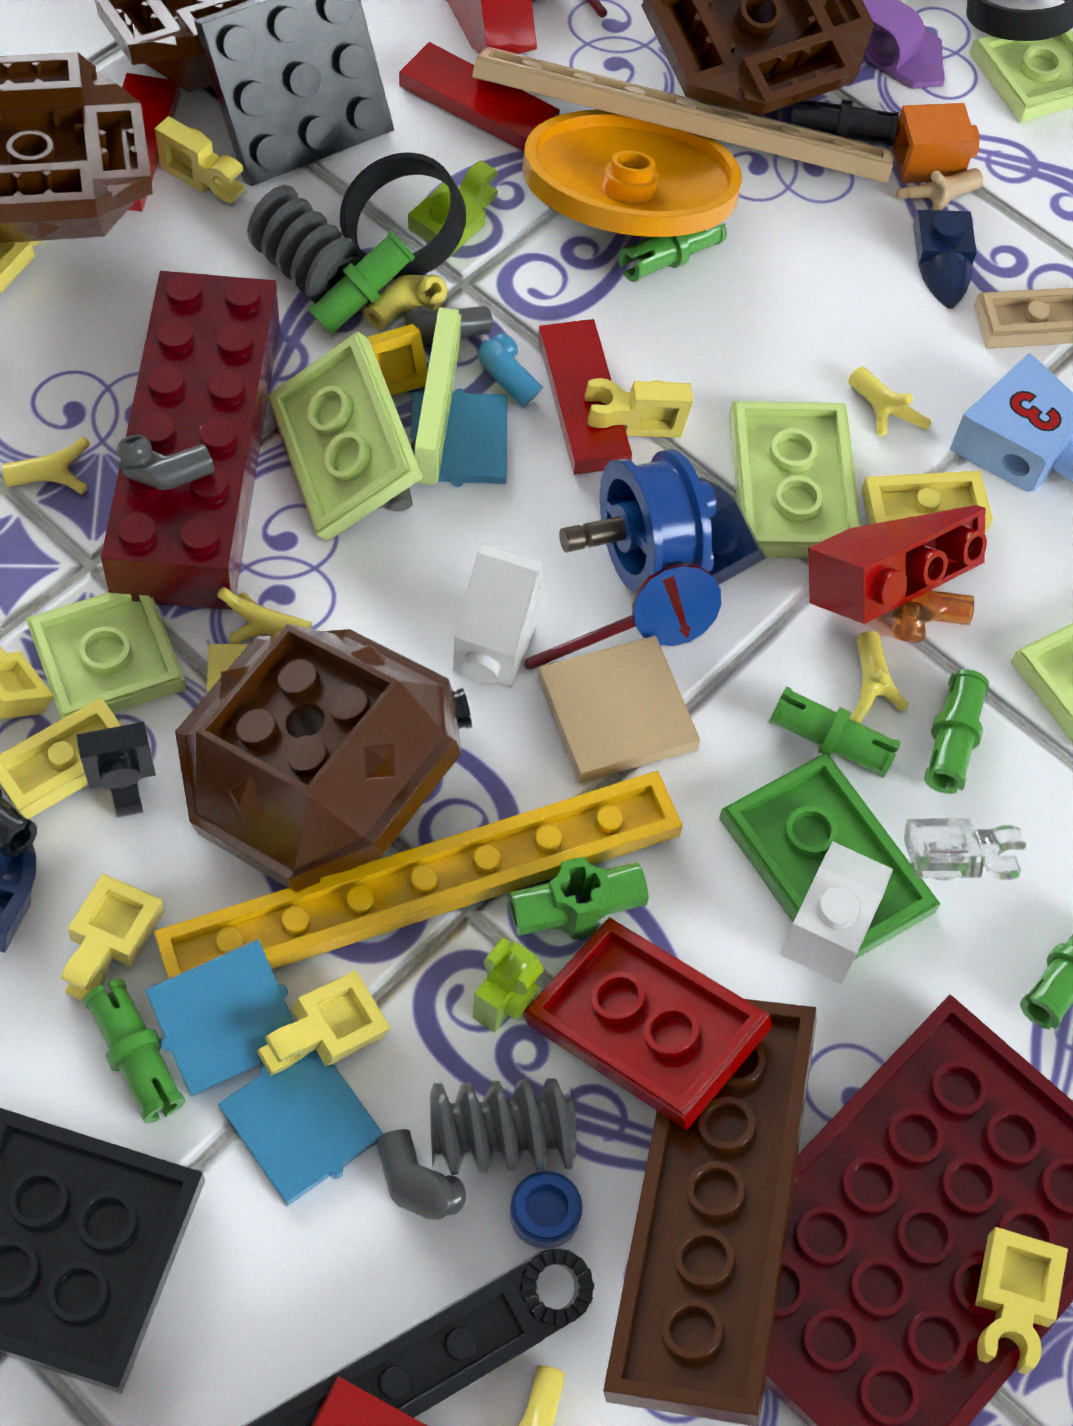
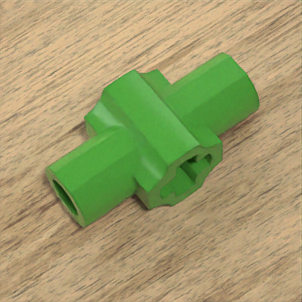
M584 857L561 862L560 872L550 883L512 891L508 895L512 922L519 936L552 928L564 931L572 940L592 936L595 933L599 920L606 915L645 906L649 899L646 879L639 863L635 862L605 870V868L595 867L588 863ZM570 894H579L581 898V904L576 903L575 895L569 897L567 896Z

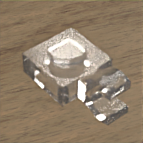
M971 818L906 819L904 843L916 878H933L942 881L954 878H981L983 868L987 870L989 875L999 880H1013L1021 876V869L1014 855L1000 856L1007 850H1025L1026 841L1021 829L1016 826L1002 825L993 829H974Z

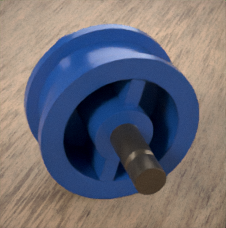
M667 449L659 451L653 456L651 462L635 465L629 459H617L610 461L606 465L601 477L599 494L601 520L584 523L582 526L574 525L561 528L559 531L560 544L565 553L585 549L586 546L591 548L606 544L611 561L620 579L628 589L636 593L648 576L658 573L666 566L685 563L698 565L708 572L712 570L714 558L710 518H713L716 512L715 495L708 482H700L692 464L678 450Z

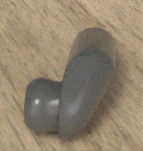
M417 306L407 313L405 326L414 324L420 330L423 347L432 346L438 311L433 312L427 306ZM478 306L457 309L459 314H461L460 338L487 335L491 332L493 318L488 307Z
M143 435L128 436L122 439L117 446V453L121 459L118 465L122 473L128 479L159 490H170L215 472L211 456L204 444L170 456L152 451L151 442Z
M399 1129L390 1131L376 1139L389 1195L397 1206L431 1220H440L446 1215H455L460 1212L466 1201V1190L462 1181L456 1176H444L442 1173L419 1165L410 1130Z

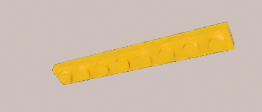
M656 770L377 859L348 871L321 877L320 883L298 892L286 888L155 930L154 934L168 979L255 939H259L270 967L274 970L554 878L560 872L561 862L584 857L588 863L594 865L680 837L683 824L659 771Z

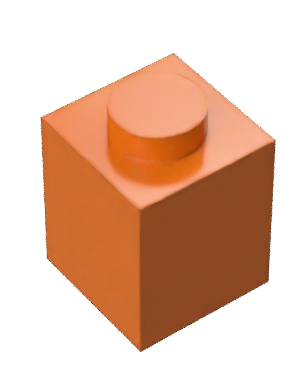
M965 103L903 105L892 147L902 183L933 182L931 174L934 171H939L946 177L966 171L970 159L975 158L978 154L980 143L979 130L976 125H971Z

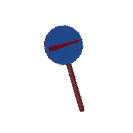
M679 563L663 567L658 573L648 576L637 589L631 606L632 615L528 657L524 661V666L529 670L633 627H637L644 638L656 636L660 645L676 646L691 642L704 634L716 620L722 605L721 589L712 574L698 565Z

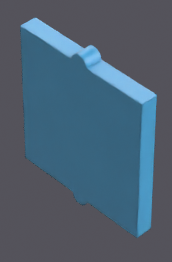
M460 388L456 389L452 394L438 482H452V485L455 487H461L463 483L506 484L507 395L466 393L465 390ZM412 391L410 438L416 441L424 392Z
M259 939L248 942L144 989L164 1034L161 1038L160 1046L166 1051H171L191 1097L262 1064L263 1062L257 1051L268 1044L265 1040L266 1036L283 1026L294 1023L284 999L288 994V989L285 985L277 983Z
M316 1050L310 1052L289 1068L270 1076L265 1065L260 1068V1076L218 1103L219 1109L287 1206L328 1177L333 1179L342 1177L343 1167L376 1145V1139L384 1134L333 1064L325 1067Z

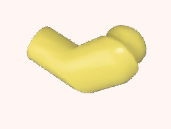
M434 274L426 276H399L380 293L381 298L374 304L370 303L364 309V316L373 328L382 331L401 313H408L414 307L427 306L432 311H435L441 307L447 297V284L440 276Z

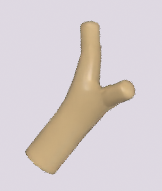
M977 168L947 177L943 176L939 171H934L931 174L933 182L907 188H898L896 195L898 199L929 198L933 202L931 210H943L956 196L981 188L983 176Z

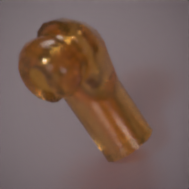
M930 590L893 610L891 617L896 619L892 634L897 640L921 642L926 636V622L935 621L970 625L974 613V596Z

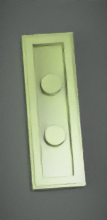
M441 307L438 309L415 444V458L423 476L421 480L416 482L418 484L435 486V482L439 481L460 350L461 314H459L457 309Z

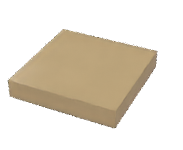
M656 636L539 667L538 680L579 783L698 750L700 743L699 735Z

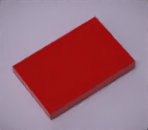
M610 917L523 1012L528 1026L686 1131L772 1029L770 1014Z

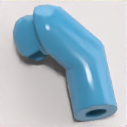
M498 333L491 340H485L481 344L478 352L479 362L492 378L524 408L544 387L515 359V356L518 354L515 341L509 335Z

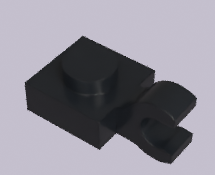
M138 722L77 734L80 759L89 788L101 786L111 788L117 818L144 813L138 781L141 778L156 776L145 723Z

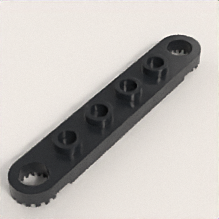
M549 1249L541 1251L242 1426H311L337 1376L415 1418L582 1316L593 1300L592 1295L595 1282L592 1280L591 1269L587 1267L581 1257L569 1250ZM553 1264L568 1270L574 1280L573 1297L561 1309L546 1307L539 1300V1295L536 1293V1281L539 1278V1274L546 1267Z

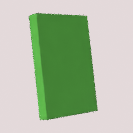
M823 753L721 810L720 821L792 922H794L832 841L893 869L884 895L855 959L936 913L941 904L827 753Z

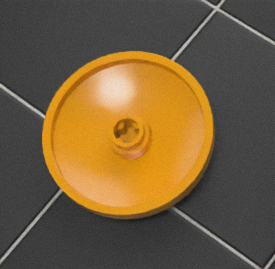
M599 109L570 112L539 124L528 135L522 165L523 177L530 190L543 203L555 211L591 227L620 234L645 237L682 236L715 227L725 221L735 210L742 183V172L737 160L715 139Z

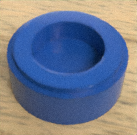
M552 1171L533 1173L517 1185L512 1195L510 1205L512 1227L525 1243L533 1247L550 1249L561 1246L572 1238L579 1226L583 1207L581 1195L574 1183L562 1174Z

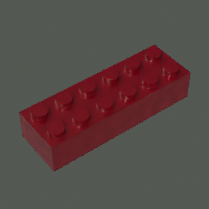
M172 271L159 272L126 437L143 435L151 442L152 451L166 456L204 444L211 456L215 472L170 490H159L128 479L119 468L101 554V562L109 593L131 594L132 601L140 602L139 595H145L153 598L155 604L233 610L217 596V593L222 587H226L234 594L237 593L268 403L267 395L270 391L280 329L276 280Z

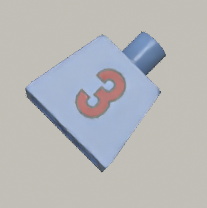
M1028 353L963 414L950 450L1026 492L1036 491L1055 471L1073 483V392L1036 357Z

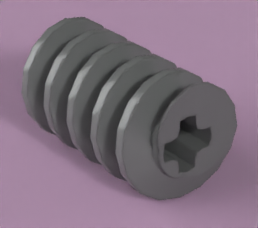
M281 185L264 195L255 206L248 223V240L258 252L263 253L264 257L272 265L277 266L286 278L291 279L295 286L301 292H305L311 301L316 304L346 275L342 269L349 263L355 266L363 258L356 256L357 247L350 238L342 237L338 227L327 224L325 216L321 212L313 211V207L306 199L298 198L299 195L292 186Z
M546 1078L540 1098L536 1099L529 1081L520 1079L517 1081L512 1099L507 1100L501 1083L499 1081H490L483 1102H479L472 1083L461 1082L455 1103H450L443 1084L433 1083L430 1091L432 1168L437 1154H443L450 1174L457 1175L460 1172L465 1153H472L479 1173H487L494 1152H500L508 1172H516L522 1151L529 1150L537 1171L545 1169L550 1150L558 1149L565 1169H573L576 1159V1116L572 1087H570L568 1097L565 1098L557 1079Z

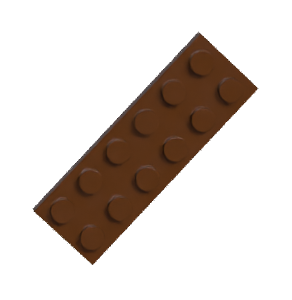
M745 999L770 1014L772 1029L687 1131L656 1111L603 1392L608 1403L749 1426H759L817 1014L816 1007Z

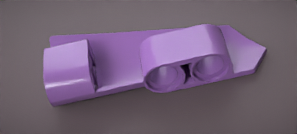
M863 0L874 22L863 60L912 89L942 87L945 82L942 39L923 24V20L914 9L899 0Z

